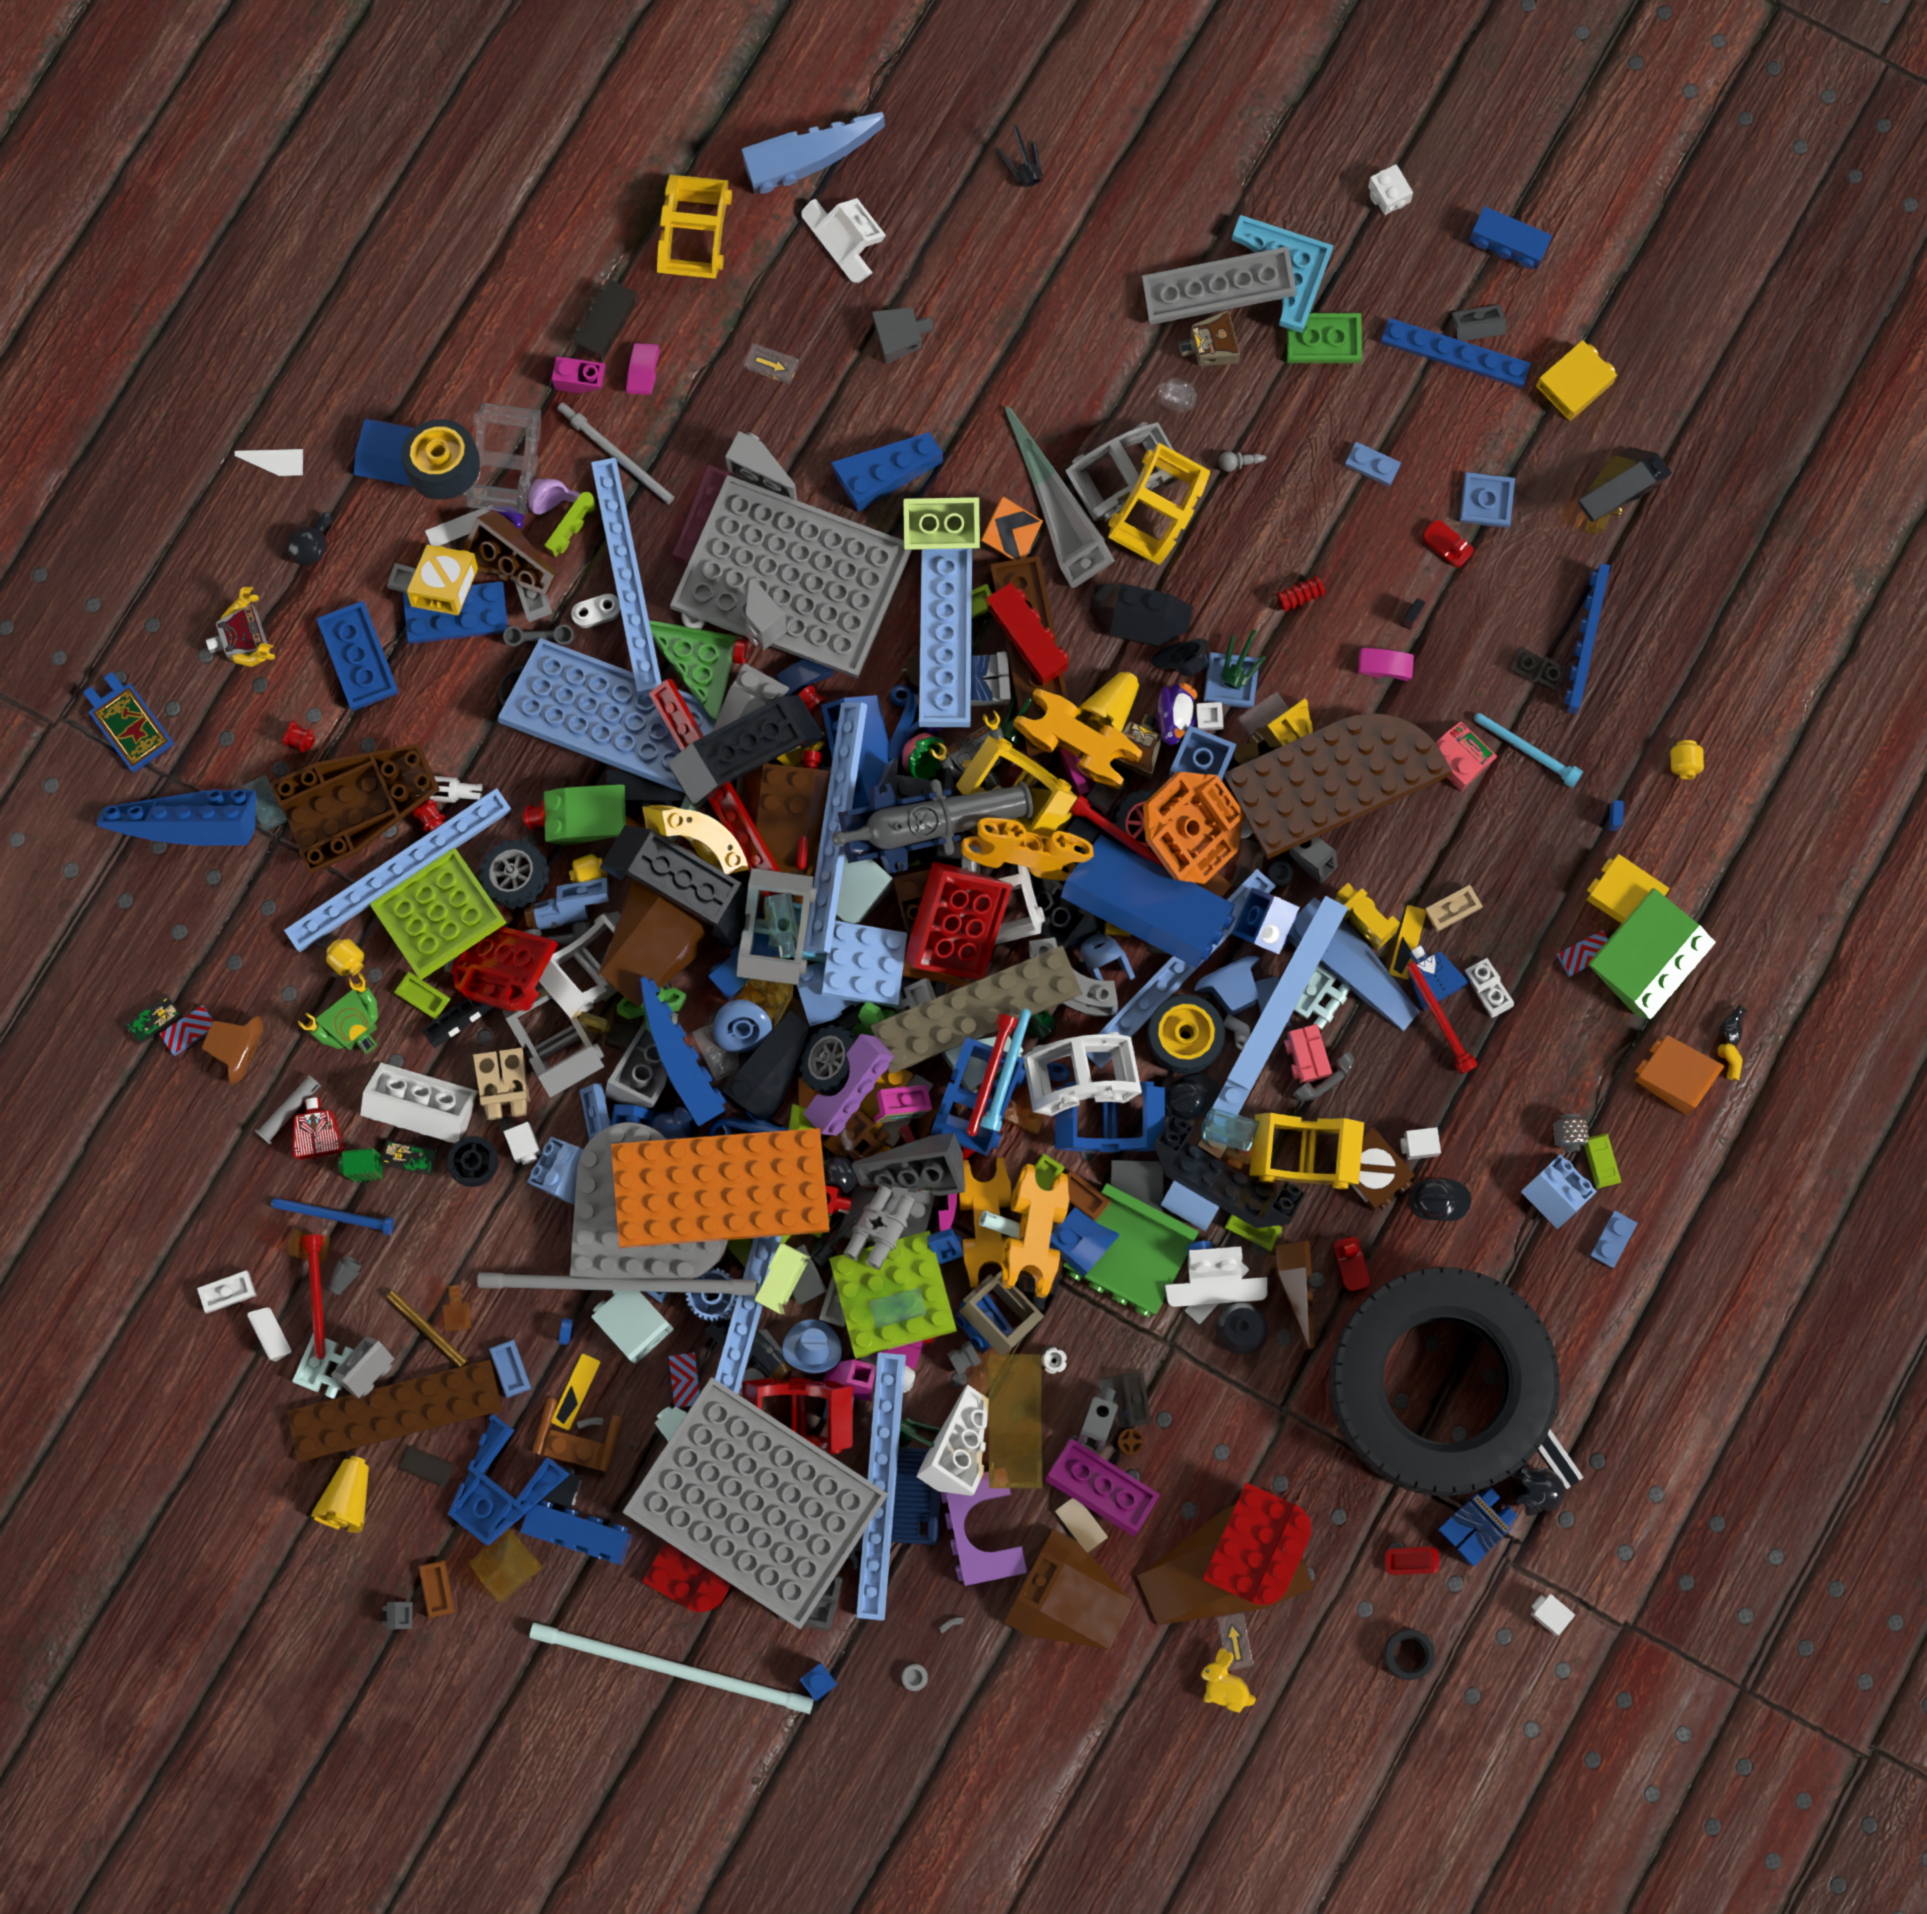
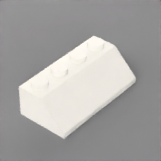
M380 1063L363 1091L360 1116L456 1143L462 1139L467 1130L478 1091Z

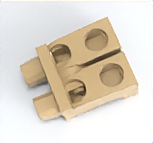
M523 1048L499 1051L500 1056L496 1051L474 1054L481 1106L485 1108L487 1118L489 1120L502 1119L501 1105L507 1104L511 1105L513 1117L525 1116L527 1114V1102L530 1101L525 1050Z

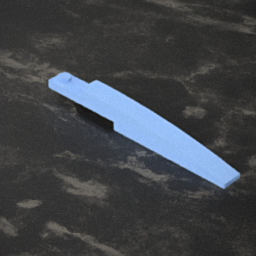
M1327 896L1323 899L1204 1124L1207 1126H1211L1226 1136L1229 1133L1348 907Z

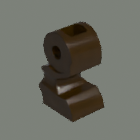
M1268 725L1263 728L1258 727L1248 737L1247 743L1239 744L1235 748L1233 763L1236 767L1258 758V746L1260 745L1264 746L1267 752L1282 747V744Z

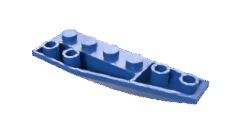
M877 695L842 698L821 705L833 759L841 703L863 702L867 704L852 810L866 807L869 801V787L876 786L886 763H888L889 743L879 696Z
M214 789L106 806L96 823L98 827L118 833L173 844L198 846L248 845L255 831L256 792L255 790Z
M642 976L639 979L643 1004L657 1053L672 1085L687 1110L691 1113L696 1125L700 1126L725 1111L722 1105L726 1101L717 1088L712 1089L709 1082L713 1079L704 1066L699 1067L696 1060L699 1059V1056L692 1045L687 1047L683 1037L686 1034L679 1022L674 1025L669 1017L673 1012L666 1000L661 1002L656 995L660 990L652 978L647 980L646 976Z

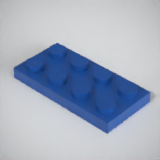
M503 582L471 585L459 615L411 607L408 594L403 593L409 644L504 633L508 628Z
M364 600L316 618L352 711L399 694Z

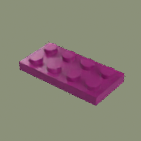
M1072 1438L1045 1479L1048 1483L1133 1537L1138 1533L1160 1496L1159 1493Z

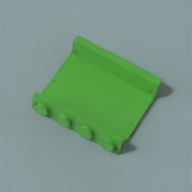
M1106 1183L1102 1194L1111 1201V1204L1096 1222L1120 1235L1084 1277L1067 1262L1064 1263L1063 1269L1067 1270L1066 1275L1076 1281H1080L1082 1278L1089 1282L1088 1287L1101 1294L1104 1290L1112 1294L1111 1299L1124 1306L1126 1303L1135 1306V1312L1147 1318L1150 1315L1155 1317L1166 1296L1165 1285L1173 1283L1187 1256L1186 1247L1194 1242L1199 1231Z

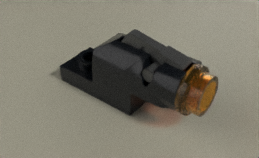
M711 1323L705 1331L724 1348L728 1330L722 1324L716 1327ZM756 1329L747 1365L752 1361V1365L766 1373L769 1378L783 1380L793 1367L785 1360L782 1349L768 1330L758 1331Z

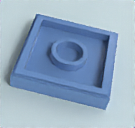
M1465 472L1459 522L1509 528L1515 478Z
M1210 652L1208 660L1210 666L1207 669L1203 703L1222 702V705L1253 709L1258 669L1249 679L1246 687L1241 686L1239 690L1231 689L1221 682L1222 677L1220 676L1224 668L1226 654ZM1232 655L1230 667L1232 664L1236 665L1240 656ZM1245 657L1241 666L1246 670L1245 675L1259 658Z

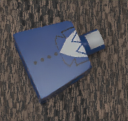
M1421 945L1409 953L1419 967L1437 1002L1462 989L1468 983L1442 952L1429 957ZM1408 971L1407 974L1422 1010L1425 1011L1429 1007Z

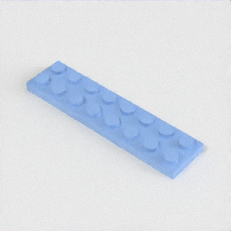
M972 548L922 549L919 727H970Z

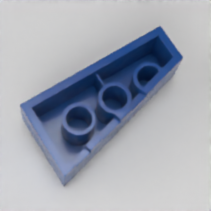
M930 432L831 462L832 472L857 511L860 512L943 462V452Z
M540 1500L526 1513L520 1533L623 1565L633 1536L627 1533V1527L613 1523L612 1528L603 1526L602 1519L588 1515L587 1520L578 1518L577 1511L563 1507L562 1512L552 1509V1503Z

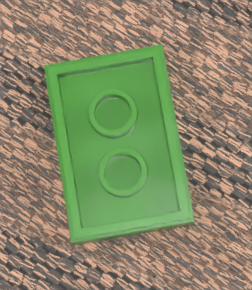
M1310 313L1303 333L1287 328V363L1362 362L1361 313Z

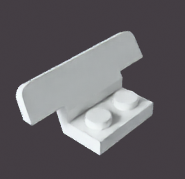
M857 198L837 204L829 214L825 212L816 199L811 200L802 210V218L852 282L860 283L872 274V271L859 254L865 247L882 242L886 236Z
M1241 1247L1189 1250V1283L1165 1285L1168 1304L1173 1307L1263 1300L1267 1296V1277L1242 1279Z

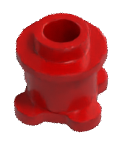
M292 720L282 743L287 747L295 746L299 748L300 752H305L313 747L316 737L313 735V729L309 728L306 730L301 728L297 722Z
M433 799L412 812L416 819H420L424 825L423 830L425 832H432L444 824L443 822L446 819L445 815H441L437 810L438 805Z
M544 801L541 803L542 806L534 807L533 805H528L522 814L523 822L530 830H535L541 826H544L545 829Z

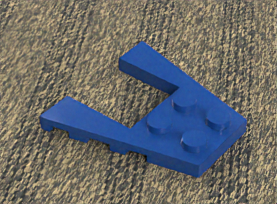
M491 1414L489 1418L491 1422L486 1434L483 1433L479 1441L480 1448L474 1460H471L467 1478L464 1483H461L448 1513L454 1520L488 1546L570 1474L547 1457L519 1497L515 1499L484 1474L514 1432L513 1428L494 1414Z

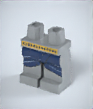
M998 652L996 655L971 656V706L1010 705L1007 652Z

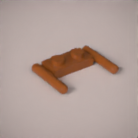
M553 1397L548 1398L532 1452L608 1472L622 1422L621 1416H612L605 1444L550 1430L557 1400Z

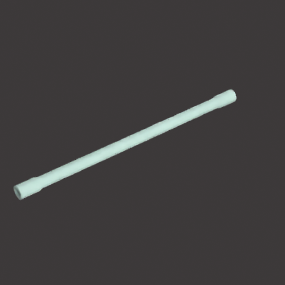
M533 1623L529 1638L559 1644L779 1704L788 1709L810 1714L814 1699L810 1697L782 1692L562 1632L556 1628L538 1623Z

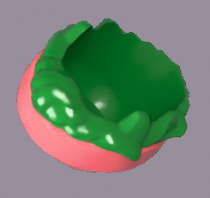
M921 733L907 741L902 750V766L910 777L930 780L931 777H935L938 770L942 769L937 761L938 758L931 756L928 752L929 748H931L937 754L940 751V747L936 742L944 745L942 738L928 733Z

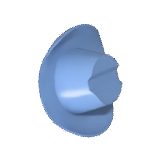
M734 1000L725 1004L718 1011L713 1025V1034L717 1044L722 1049L735 1053H747L758 1049L772 1032V1023L767 1013L761 1007L748 1000Z
M809 1319L797 1323L788 1332L783 1342L782 1350L785 1360L794 1368L806 1373L827 1371L835 1367L842 1357V1346L836 1332L831 1326L820 1320Z

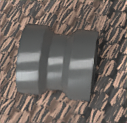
M970 1341L963 1343L960 1349H953L946 1353L959 1376L965 1373L966 1369L970 1366L976 1367L982 1363Z

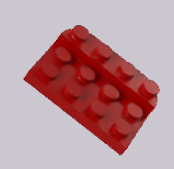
M501 926L457 956L451 968V973L454 975V987L466 998L508 1011H528L539 996L535 987L558 944L549 938Z
M1245 1482L1202 1580L1256 1605L1275 1603L1286 1593L1310 1539L1311 1520L1309 1516L1298 1505H1294Z
M667 1541L642 1581L694 1612H707L718 1607L723 1602L732 1585Z

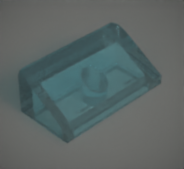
M1211 1108L1201 1124V1135L1203 1139L1249 1151L1259 1121Z

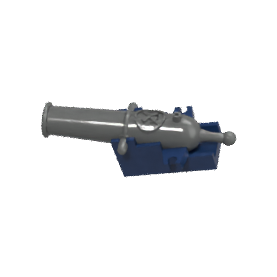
M934 779L930 785L932 793L896 800L890 783L880 785L882 794L879 793V786L869 787L870 806L838 812L841 831L833 834L832 842L838 847L845 846L848 863L881 857L887 874L897 872L895 863L898 864V871L908 870L907 851L943 844L945 854L952 855L954 853L953 841L961 840L960 835L954 836V833L978 828L977 823L981 819L1004 818L1010 820L1022 816L1029 819L1033 813L1032 797L1028 786L1022 781L1013 787L946 798V795L951 794V789L942 791L940 781Z

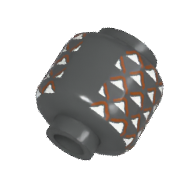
M1580 1114L1560 1115L1559 1120L1554 1122L1555 1144L1559 1147H1564L1565 1152L1580 1151V1146L1588 1143L1587 1121L1580 1118Z

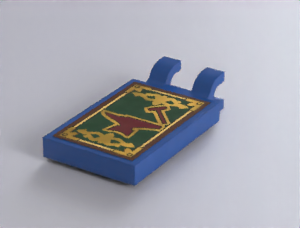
M111 672L104 678L113 691L103 698H100L92 687H89L83 693L95 707L89 711V714L129 769L135 773L175 745V743L132 684L129 683L124 687L117 676Z

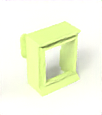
M781 1243L768 1267L770 1271L755 1301L779 1314H785L782 1304H787L807 1265L805 1259H810L811 1257L789 1245Z

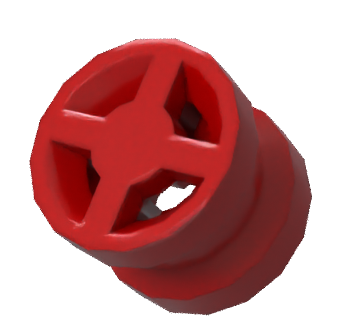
M812 685L806 687L798 694L811 715L816 713L826 701L823 696L816 694V689Z

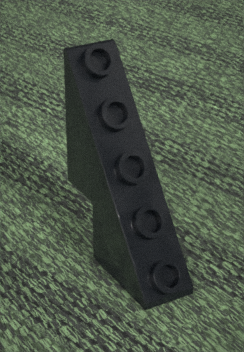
M1111 762L1110 766L1124 779L1121 788L1116 789L1097 782L1086 797L1088 799L1087 803L1091 805L1090 808L1108 819L1134 775L1114 762ZM1078 815L1066 832L1083 838L1092 845L1102 828L1085 816L1080 817ZM1074 846L1075 851L1086 854L1082 847ZM1063 866L1062 871L1069 873L1068 868Z

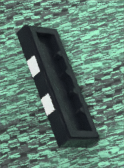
M465 998L422 1028L421 1031L435 1049L494 1008V1006Z

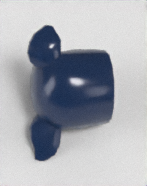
M680 1106L675 1111L669 1112L653 1110L654 1113L651 1121L642 1120L646 1126L659 1131L667 1140L692 1138V1133L700 1130V1127L692 1119L693 1117L689 1110Z

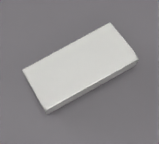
M263 1308L248 1313L247 1316L270 1360L276 1362L291 1354V1348L270 1308Z

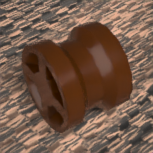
M1136 1429L1124 1430L1118 1437V1448L1125 1455H1136L1144 1446L1143 1435Z

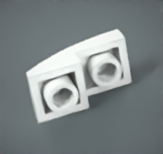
M1487 958L1465 970L1471 985L1491 1018L1514 1006V1001L1502 985L1500 976Z

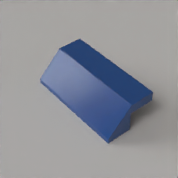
M365 419L355 454L354 475L412 486L403 468L401 449L405 438L414 428Z

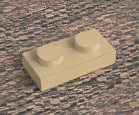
M1468 885L1427 907L1424 911L1435 930L1439 932L1480 910L1483 906L1471 885Z

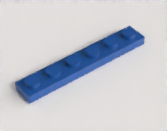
M1391 318L1388 320L1381 344L1518 388H1523L1531 365L1530 362Z
M1600 563L1596 571L1592 570L1589 585H1592L1593 589L1591 594H1587L1584 609H1588L1587 617L1582 618L1579 632L1583 633L1582 641H1577L1574 656L1578 657L1577 664L1572 665L1569 680H1573L1572 688L1567 689L1564 703L1568 704L1566 711L1568 713L1577 714L1581 707L1610 565Z

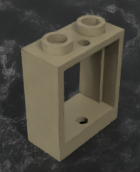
M1000 1271L995 1277L990 1274L979 1284L982 1290L978 1293L973 1290L963 1299L966 1305L959 1312L1003 1357L1044 1316L1016 1286L1010 1289L1003 1288L1002 1271ZM991 1289L1023 1321L1008 1337L976 1305Z

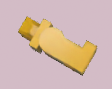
M1347 883L1337 893L1335 901L1348 907L1343 918L1345 920L1349 918L1351 924L1378 951L1396 933L1400 922L1394 916L1387 920L1375 908V903L1367 897L1368 893L1363 888L1357 892Z

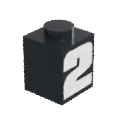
M563 1466V1469L570 1474L547 1494L546 1500L574 1508L583 1477L577 1476L578 1470Z

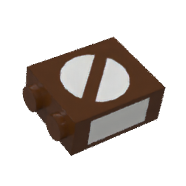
M1373 1128L1363 1137L1359 1184H1351V1186L1372 1211L1378 1207L1383 1210L1394 1201L1391 1196L1395 1192L1399 1191L1402 1194L1413 1184L1410 1180L1415 1175ZM1337 1159L1333 1163V1166L1335 1168L1337 1164Z

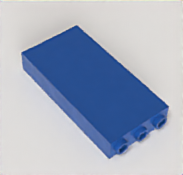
M1101 835L1093 844L1094 856L1087 862H1079L1066 879L1061 895L1067 901L1195 968L1202 959L1206 961L1209 958L1213 949L1212 945L1219 944L1224 934L1223 930H1229L1235 919V916L1232 915L1235 904L1194 883L1174 880L1167 869Z

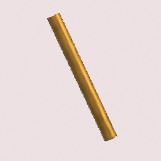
M394 1290L387 1295L386 1298L459 1367H463L468 1362L459 1351Z

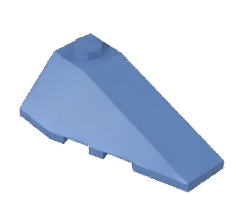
M822 962L806 966L805 975H800L797 985L810 1027L836 1019L842 1015L841 1011L852 1004L856 1006L861 1003L821 996L825 963Z

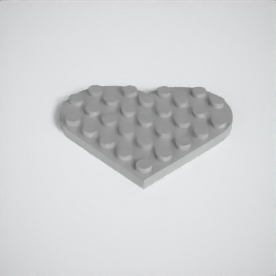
M638 1123L615 1124L597 1133L585 1146L577 1168L570 1276L696 1279L710 1270L722 1257L728 1240L619 1249L611 1144L667 1140L663 1134L654 1128Z

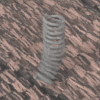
M588 1418L580 1422L578 1421L577 1425L579 1429L589 1425H602L603 1418Z
M950 1618L944 1625L939 1627L940 1632L943 1634L953 1625H962L964 1618Z

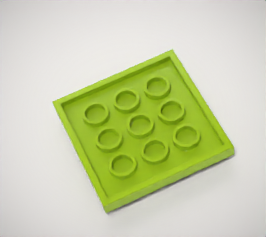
M455 847L370 903L420 980L506 924V921Z
M930 1230L898 1239L896 1248L893 1251H889L880 1270L874 1269L866 1263L874 1246L864 1248L857 1261L848 1258L844 1254L829 1258L856 1359L957 1331L936 1253H933L928 1244L927 1236L931 1235Z

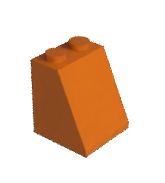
M1667 1035L1663 1040L1658 1038L1649 1051L1653 1054L1648 1061L1643 1059L1635 1070L1638 1073L1635 1081L1686 1116L1698 1106L1724 1066Z

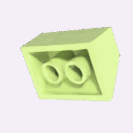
M979 498L904 499L905 550L980 548Z

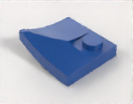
M1075 1207L1064 1219L1063 1223L1051 1234L1049 1248L1059 1250L1060 1257L1084 1277L1120 1234L1098 1224Z

